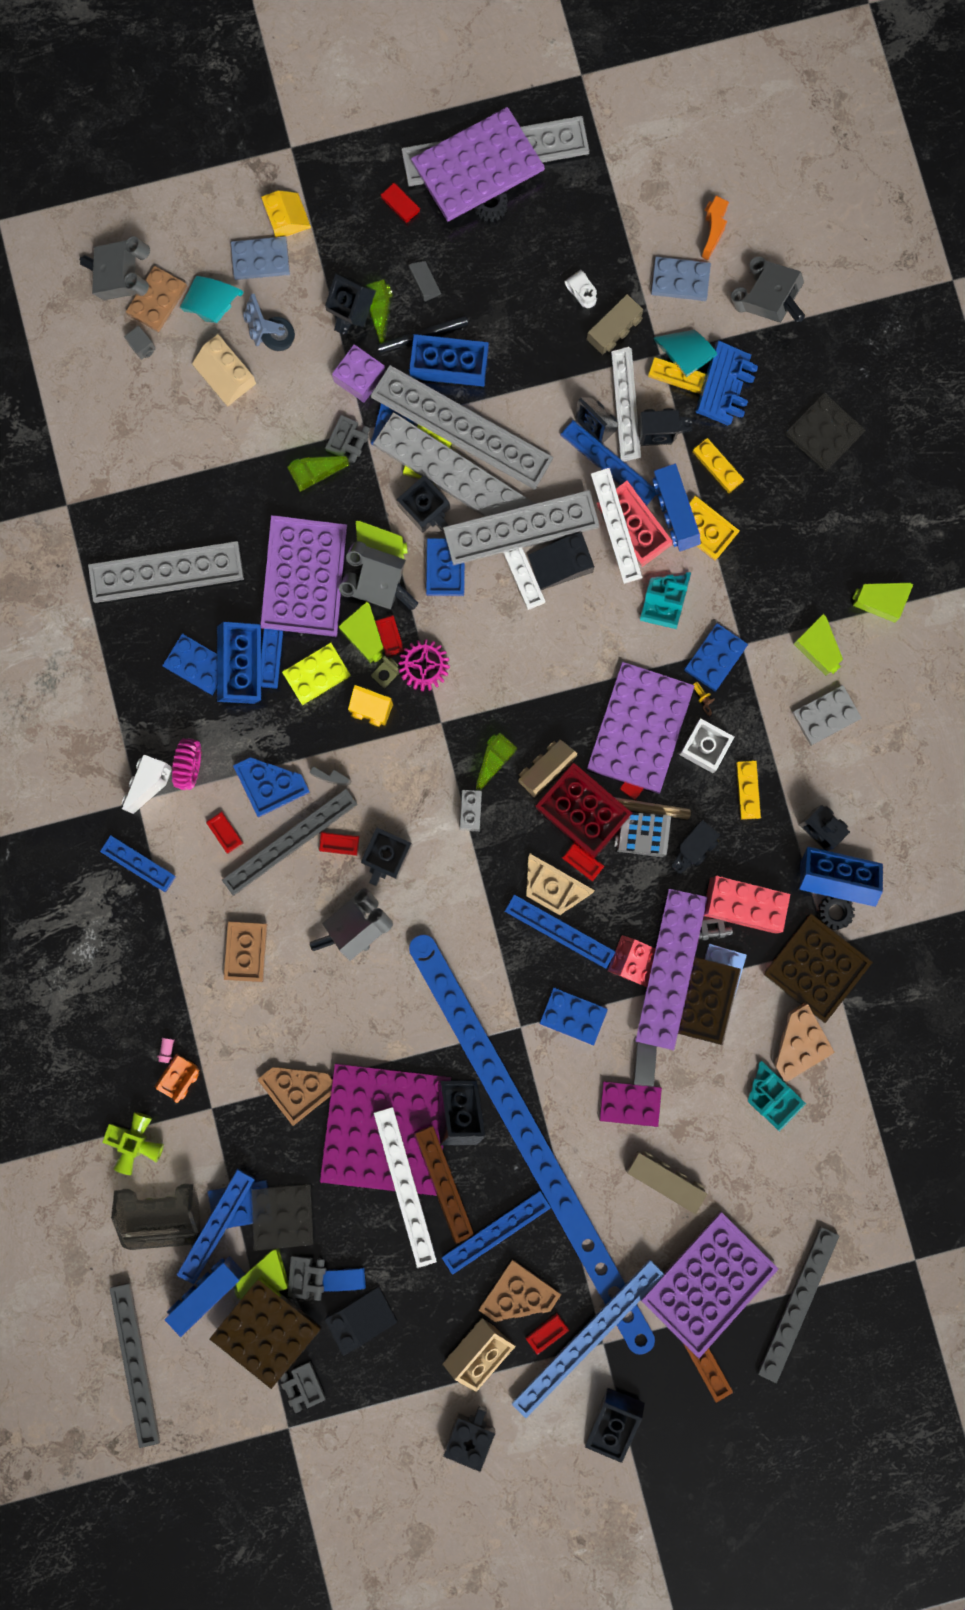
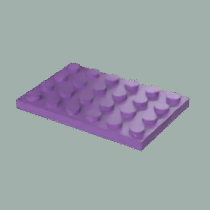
M508 107L411 158L412 164L447 221L456 218L544 170L543 163Z
M271 515L261 628L337 636L341 596L339 585L342 581L347 525Z
M622 662L587 770L660 793L695 685Z
M719 1212L641 1301L697 1358H700L777 1272L778 1268L722 1212Z

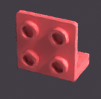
M622 935L608 971L648 987L656 949Z

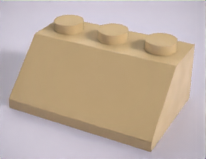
M219 334L203 345L192 363L227 407L256 385L253 375Z
M561 740L558 743L552 742L547 747L548 752L544 756L540 754L533 761L534 765L530 769L526 767L519 774L521 777L519 783L534 798L576 759L577 753Z
M482 1318L453 1353L448 1356L443 1365L456 1381L477 1392L515 1348V1345L496 1327Z

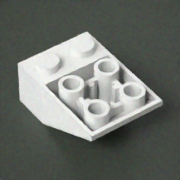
M143 755V758H140L137 762L136 769L138 770L136 775L130 780L129 787L131 788L129 793L122 800V809L134 814L166 786L173 767L165 762Z

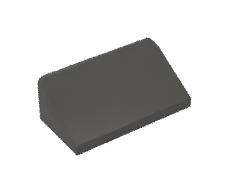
M426 261L408 265L424 302L441 295Z

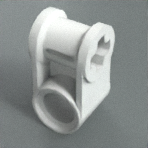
M579 270L565 280L568 290L584 308H591L596 304V289L582 270Z

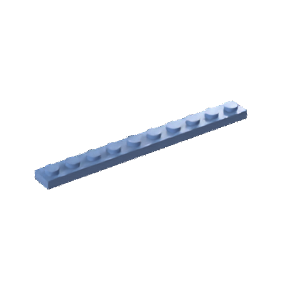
M649 1260L512 1401V1405L527 1418L665 1275L664 1272L654 1262Z

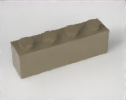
M637 1151L626 1170L627 1174L696 1215L707 1196V1193L704 1191L705 1187L696 1181L693 1184L686 1180L688 1177L679 1171L676 1174L670 1171L671 1166L663 1161L655 1162L652 1160L654 1156L648 1152L643 1151L641 1153Z

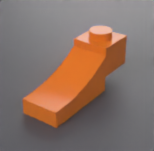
M718 196L714 198L713 202L709 201L705 212H707L705 220L709 221V237L702 258L709 260L727 224V221L722 218L727 211L729 202Z

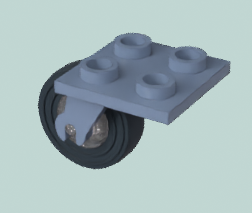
M251 294L246 309L243 312L244 321L248 323L250 328V338L254 340L256 346L263 342L271 350H287L295 338L293 326L289 321L281 317H272L268 320L263 319L256 296Z

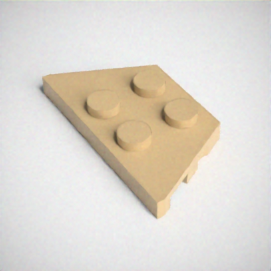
M529 854L526 896L558 915H561L595 891Z

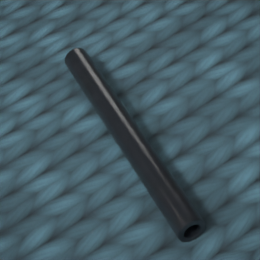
M466 316L459 317L377 344L380 353L413 343L414 334L435 336L466 326L468 321Z

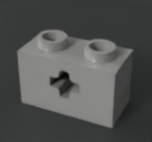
M462 790L461 831H480L482 791Z

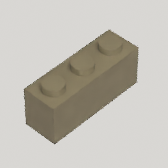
M627 294L588 332L587 340L602 355L606 351L610 352L616 346V341L619 338L623 339L626 337L629 329L633 325L637 326L640 323L643 309Z

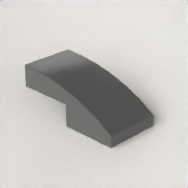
M313 766L309 772L312 776L328 783L337 785L351 784L350 779L335 770L329 776Z
M637 1043L634 1085L654 1086L657 1046Z

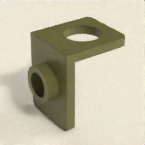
M384 656L382 658L383 663L371 676L383 688H386L399 674L397 668L399 665L392 658L388 660ZM382 670H386L390 674L386 681H382L378 677L379 672Z

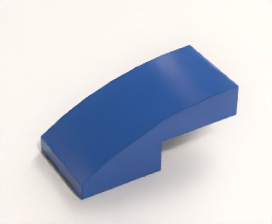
M364 1268L326 1270V1274L323 1275L324 1291L365 1289Z

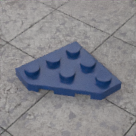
M251 757L233 766L258 818L310 793L301 774L258 761Z

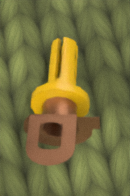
M695 682L693 684L695 685L694 689L701 697L699 702L705 704L702 708L710 716L712 711L708 705L715 699H710L711 694H706L700 684Z

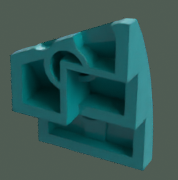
M196 276L180 309L184 312L196 313L205 322L218 323L223 315L232 307L231 302L236 296L241 297L244 292L224 282Z
M696 330L654 337L661 350L666 352L685 377H688L717 356L715 349Z
M686 572L685 575L673 576L672 574L665 577L650 578L640 621L677 629L691 572Z
M763 1061L759 1063V1069L747 1102L780 1132L806 1103Z

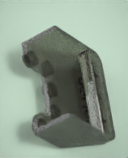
M181 1184L175 1189L176 1197L147 1198L145 1200H138L136 1193L130 1189L114 1191L111 1220L122 1247L128 1250L193 1245L201 1232L199 1200L194 1184Z

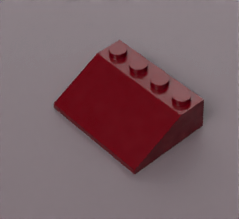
M575 763L570 766L536 805V809L594 859L632 815L630 810Z

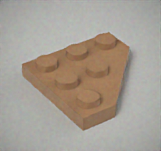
M806 1002L788 1013V1022L780 1041L779 1054L775 1059L774 1066L785 1083L835 1053Z
M272 1067L257 1079L292 1126L331 1096L333 1079L328 1073Z
M512 1259L480 1306L479 1311L495 1322L514 1317L529 1316L530 1314L550 1312L560 1298L561 1293Z

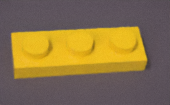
M654 357L648 377L701 394L706 374L695 371L688 377H685L676 364Z
M708 438L693 449L692 452L728 493L732 492L744 481L741 475Z
M737 762L740 820L760 819L757 762Z

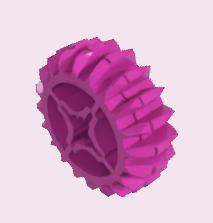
M426 639L424 640V645H421L420 640H417L416 647L413 643H410L411 650L408 648L404 649L407 655H400V658L405 661H399L398 663L399 666L403 667L399 669V672L405 673L402 679L406 680L409 678L407 681L408 686L414 682L413 688L415 690L418 688V685H421V691H424L425 686L428 685V690L430 691L432 690L431 684L433 683L436 688L439 687L437 681L439 680L444 683L445 680L442 675L448 676V672L445 670L450 669V665L444 664L449 662V657H444L447 652L445 650L439 652L442 648L441 645L434 648V641L429 646ZM422 652L420 659L410 661L415 654ZM428 652L436 655L440 663L429 660ZM425 657L427 665H429V667L426 666V669H424L423 674V669L420 663L422 664V662H424ZM409 667L420 671V679L410 673ZM439 669L435 676L426 679L428 672Z
M183 738L177 745L172 768V782L175 788L191 790L196 784L202 759L201 744L197 740Z

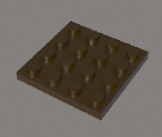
M809 914L763 975L800 1005L806 1002L814 1016L823 1023H826L873 962L815 916Z
M694 958L678 1034L723 1045L741 968Z
M259 1277L211 1335L209 1340L272 1389L321 1330V1326Z

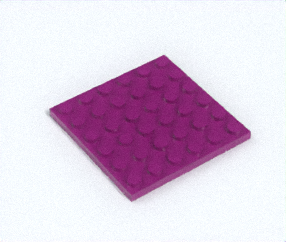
M335 1064L320 1183L396 1191L374 1116V1112L393 1107L417 1194L437 1196L413 1133L432 1125L440 1143L438 1131L439 1082L451 1081V1077Z

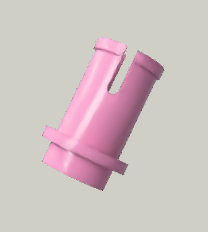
M162 1038L159 1056L157 1055L159 1058L158 1062L170 1063V1059H173L171 1058L174 1040Z

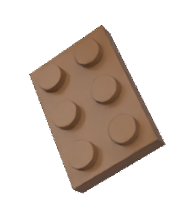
M154 266L146 278L149 284L147 293L143 296L136 295L126 314L159 333L186 290L187 284Z
M228 922L224 980L263 982L268 924Z

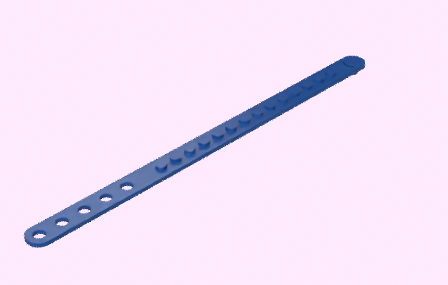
M428 935L417 936L411 941L409 946L413 960L606 1305L612 1299L608 1295L609 1289L613 1286L621 1289L625 1285L624 1280L435 941ZM435 950L434 955L429 960H419V958L428 957L432 953V951ZM590 1239L594 1242V1247L591 1251H585L582 1248L584 1240ZM598 1263L606 1264L607 1271L605 1274L599 1275L595 1272V1267ZM636 1304L631 1310L634 1314L633 1319L630 1322L621 1320L617 1327L632 1352L645 1354L653 1348L655 1338ZM638 1334H643L647 1338L646 1343L642 1346L635 1343V1337Z

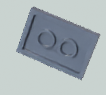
M286 236L231 242L235 280L290 275Z
M656 257L651 295L706 301L711 263Z

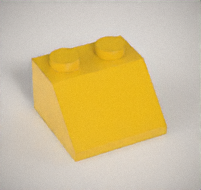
M276 191L261 197L275 237H285L311 228L298 193Z
M355 685L348 710L352 713V717L359 720L366 718L370 720V724L380 727V724L386 725L393 703L389 697Z

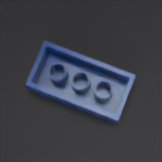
M414 334L409 370L410 377L418 380L484 387L489 342Z
M676 463L655 470V478H652L653 487L656 495H659L658 499L662 513L666 512L664 517L668 530L672 529L670 534L673 546H678L680 552L701 545L700 533Z
M223 622L217 626V702L255 704L261 700V625Z
M807 846L800 865L799 890L876 907L883 893V864Z
M230 1256L226 1260L222 1257L210 1269L212 1271L211 1274L207 1272L196 1283L197 1288L193 1285L181 1297L183 1301L178 1300L167 1311L169 1315L164 1320L180 1338L245 1275V1272Z

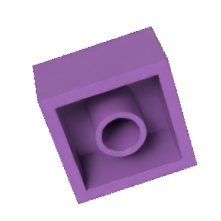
M353 345L332 373L336 384L364 403L385 374V366L356 345Z

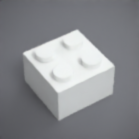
M700 718L680 755L714 773L734 736Z

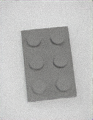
M844 686L792 712L810 746L862 719Z

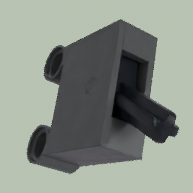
M135 236L129 237L125 241L94 247V259L86 255L79 258L81 266L93 271L92 294L104 301L136 294L143 296L148 291V282L135 274L136 257L140 260L146 259L150 254V247Z
M760 256L753 258L750 261L749 267L756 283L749 294L742 287L733 290L731 299L736 311L749 312L781 323L788 311L795 322H802L805 314L794 301L804 284L801 271L766 261Z
M359 541L352 544L346 559L352 566L363 564L360 578L355 573H346L339 585V592L343 596H353L388 609L392 608L397 597L410 610H414L418 606V602L400 585L406 560L367 547Z
M362 888L356 892L352 899L322 923L329 935L313 940L309 945L312 951H316L336 944L339 951L351 961L363 950H369L370 944L379 936L387 933L392 928L393 921L381 908H377L379 902L366 888Z

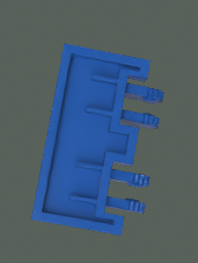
M718 341L714 347L717 356L710 360L695 412L728 426L732 423L733 416L731 415L743 417L745 413L731 404L747 406L748 403L746 399L739 397L743 382L740 380L752 383L755 379L754 376L742 371V368L756 372L758 366L749 362L751 354Z

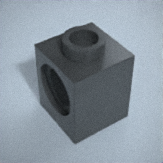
M139 325L124 336L129 346L141 360L150 357L154 350H156L153 342Z

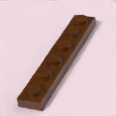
M430 1125L413 1134L451 1235L457 1244L473 1236L474 1233L434 1127Z

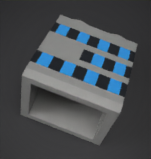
M632 813L620 828L619 835L615 836L614 847H617V852L664 857L667 855L671 816Z

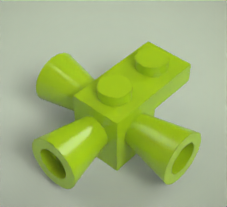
M134 1112L131 1130L109 1124L102 1143L118 1148L117 1151L122 1153L113 1170L125 1175H132L134 1157L136 1158L141 1154L156 1163L159 1161L164 1144L147 1142V1136L143 1135L152 1117Z

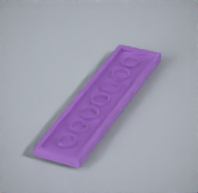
M669 889L636 1042L675 1050L708 897Z

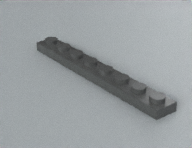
M345 789L222 879L223 883L231 894L235 896L358 804L347 789Z
M820 1226L759 1367L758 1375L777 1383L840 1237L838 1234Z
M131 1283L112 1286L109 1289L139 1448L157 1445L160 1443V1437Z

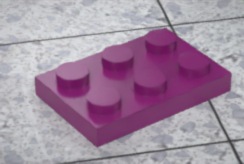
M603 1081L599 1121L658 1127L662 1088Z

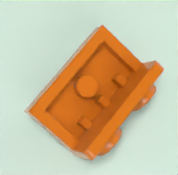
M176 1054L154 1087L178 1103L180 1099L186 1096L190 1084L194 1083L198 1078L199 1069L194 1063Z

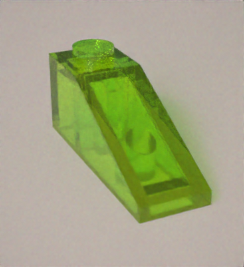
M384 280L366 285L376 290L369 311L380 343L385 341L391 305L390 297H392L391 288L389 285L386 286Z
M346 456L303 458L292 461L290 466H288V470L301 492L349 466V462Z
M501 733L497 736L494 734L487 742L489 745L485 752L476 791H481L517 751V747Z

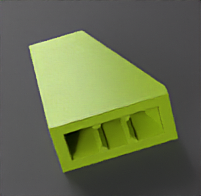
M356 521L357 541L364 543L367 547L404 559V554H408L407 542H403L402 536L361 521Z
M864 584L860 589H856L852 598L855 600L853 606L895 623L901 617L913 584Z
M366 602L339 626V629L371 664L373 661L377 662L383 657L384 649L370 604Z
M823 614L793 645L827 676L830 672L834 674L841 667L839 663L843 658L828 620Z
M279 1247L272 1249L240 1279L234 1287L237 1298L241 1300L259 1277L277 1291L288 1288L289 1282Z

